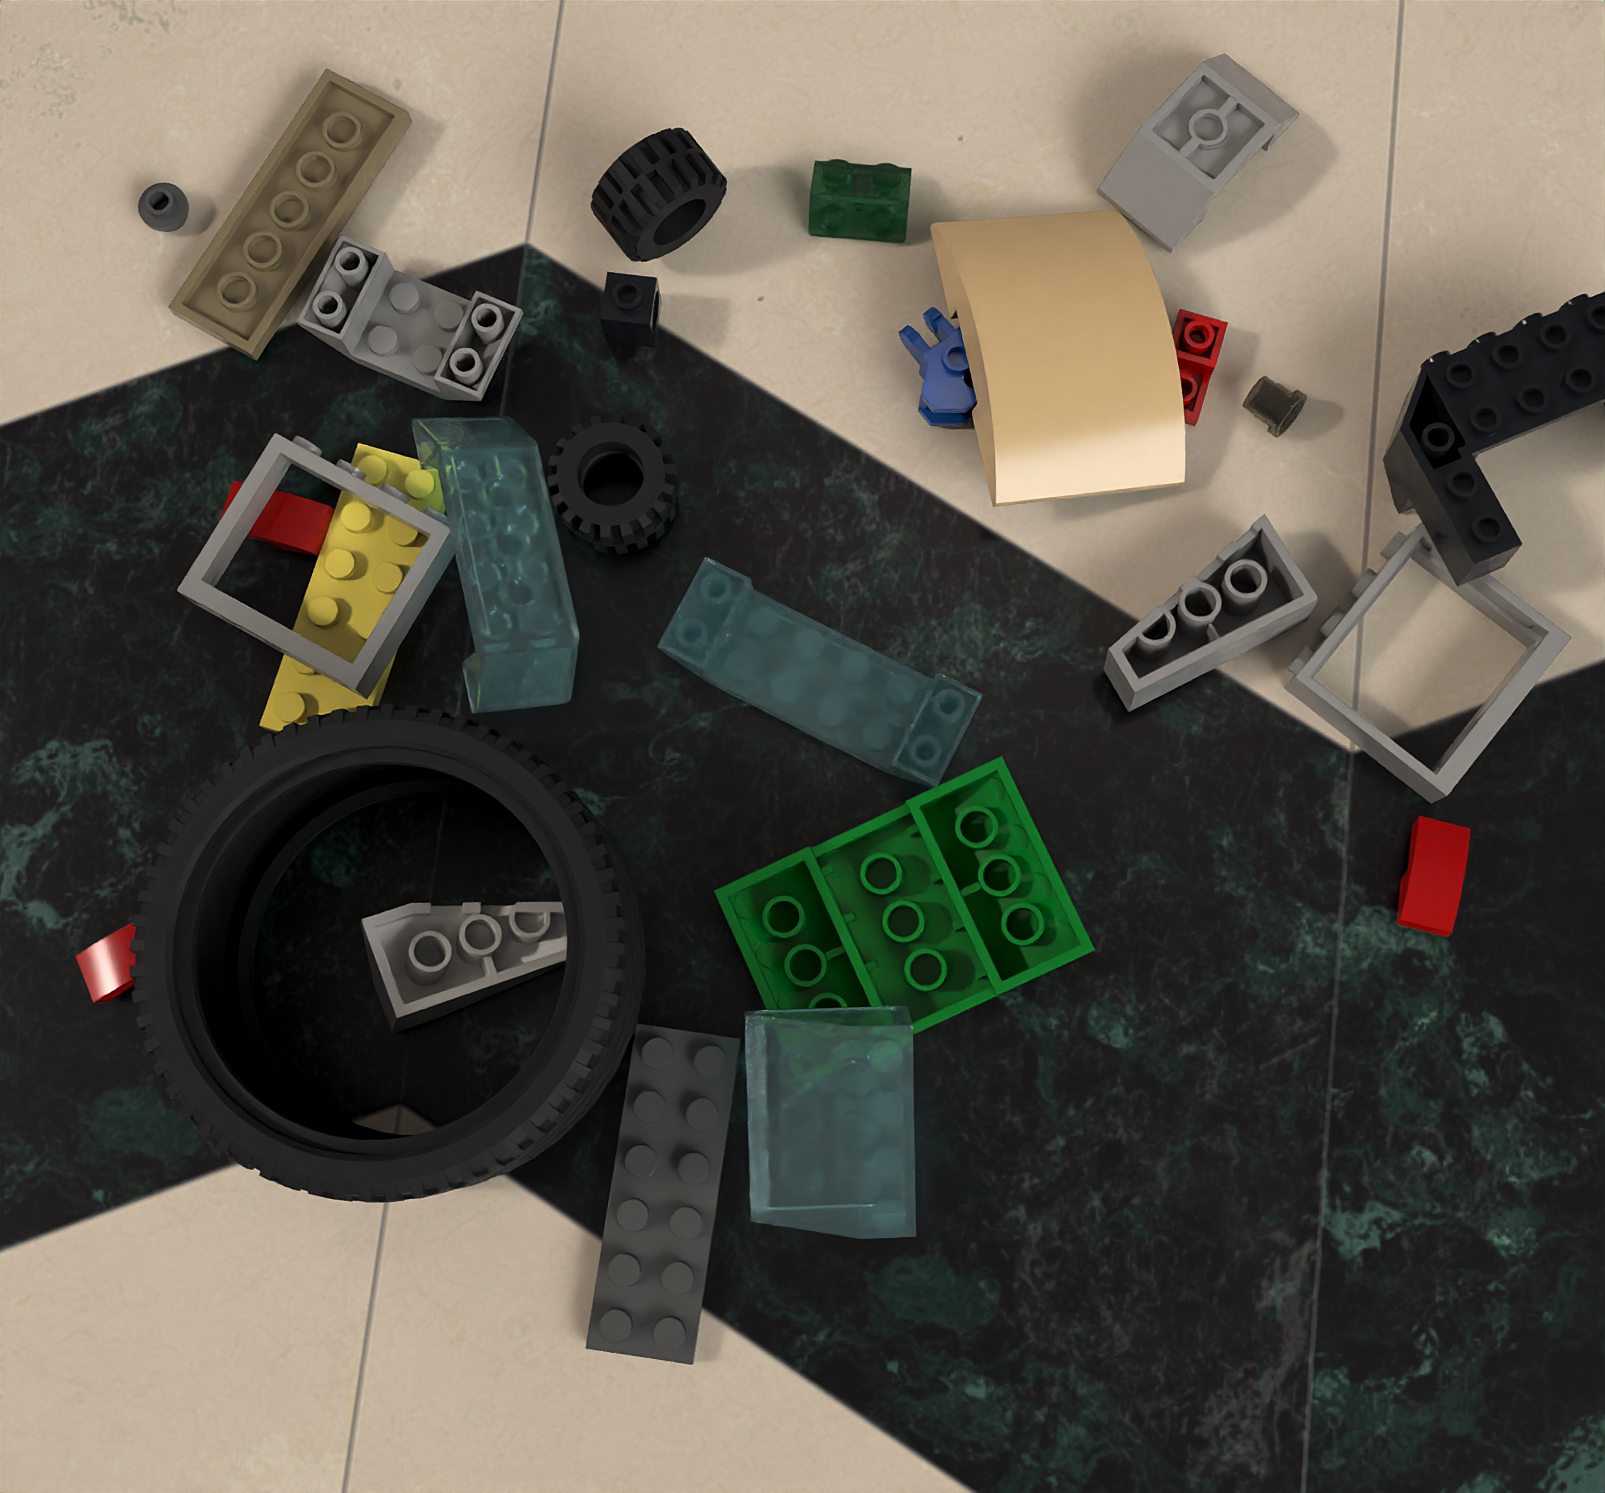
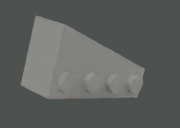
M1264 514L1237 541H1232L1218 553L1216 559L1196 576L1193 575L1182 584L1178 591L1163 605L1157 606L1108 649L1103 669L1128 712L1308 621L1319 598Z

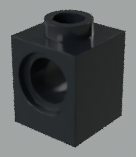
M607 272L600 321L607 342L646 347L656 346L662 305L657 277Z

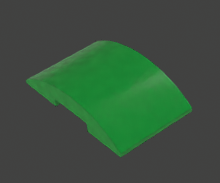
M1002 756L907 800L906 804L817 846L804 848L714 891L801 1086L1095 951Z

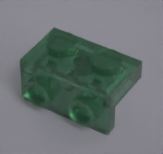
M832 159L829 161L815 160L810 189L809 235L904 243L906 240L912 168L898 167L891 163L867 165L849 163L842 159Z

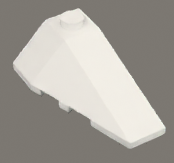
M463 902L462 906H431V903H410L361 919L360 921L374 986L392 1034L442 1017L566 965L567 933L562 902H517L515 905H481V902Z

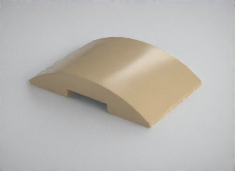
M1117 209L932 223L930 231L950 319L958 318L976 395L977 405L972 411V417L992 506L999 507L1181 486L1185 482V420L1181 379L1174 339L1155 273L1137 235Z

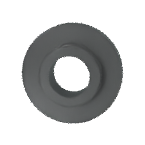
M157 183L148 187L142 193L138 202V211L142 220L150 228L157 231L172 232L181 228L186 222L189 203L185 194L176 185ZM169 200L168 205L164 209L155 210L160 203Z

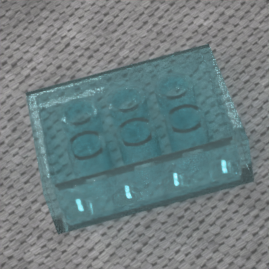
M907 1006L745 1011L751 1221L859 1239L916 1237L913 1024Z

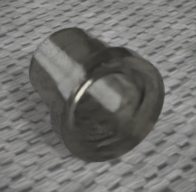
M1263 376L1248 393L1243 403V408L1268 426L1267 431L1278 438L1295 421L1305 405L1307 395L1298 389L1292 392L1280 383H1276L1267 376Z

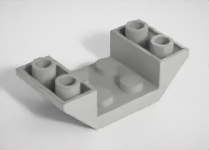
M1224 53L1202 61L1137 130L1098 187L1097 193L1169 253H1172L1203 220L1210 202L1260 148L1267 151L1298 118L1299 112L1227 54Z
M340 235L297 323L358 364L444 400L481 401L516 330L523 311L518 307L477 290L472 300L469 301L394 270L385 252Z

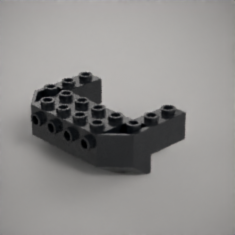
M1605 292L1589 297L1588 294L1578 295L1564 303L1556 312L1544 317L1540 312L1534 313L1519 321L1512 330L1500 335L1493 331L1485 333L1474 339L1467 348L1453 354H1450L1449 351H1442L1429 357L1421 364V370L1405 397L1383 457V462L1395 508L1399 514L1413 508L1416 510L1457 587L1505 567L1522 546L1520 538L1475 460L1478 454L1601 403L1605 405Z

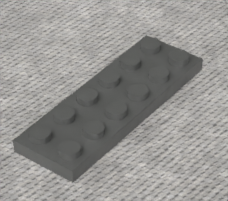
M643 1024L636 1025L585 1349L693 1365L742 1039Z

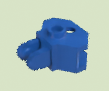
M931 307L924 312L923 318L928 329L939 340L937 345L930 348L920 334L909 325L898 332L903 345L920 365L919 375L924 380L918 412L930 426H963L973 419L972 411L977 405L961 329L959 327L955 330L938 309Z

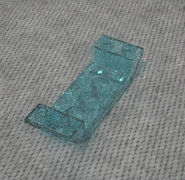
M510 416L414 418L411 424L421 470H438L476 650L462 663L472 713L568 703L571 701L580 635L537 442Z
M708 557L704 558L657 645L658 649L717 688L888 774L933 788L939 785L984 696L939 672L932 679L753 590L752 579Z

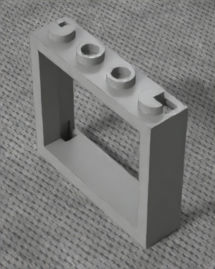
M275 433L177 591L193 604L359 696L368 699L461 545V541L453 529L450 528L453 521L439 511L426 507L425 511L421 512L408 505L409 497L393 486L383 483L378 489L365 482L366 475L352 464L339 459L337 464L334 465L321 458L320 456L323 452L306 439L295 436L293 441H290ZM291 464L428 537V540L353 664L215 588Z
M1421 522L1407 536L1398 531L1380 553V555L1387 559L1377 573L1370 568L1367 569L1349 591L1356 597L1349 608L1344 611L1338 606L1318 629L1325 637L1315 650L1306 645L1288 666L1287 669L1294 676L1285 685L1284 689L1432 804L1448 796L1572 637L1490 574L1457 587L1424 524ZM1410 558L1527 647L1526 651L1431 770L1313 679Z

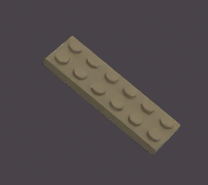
M326 68L169 304L168 308L175 316L257 361L412 124L409 112Z

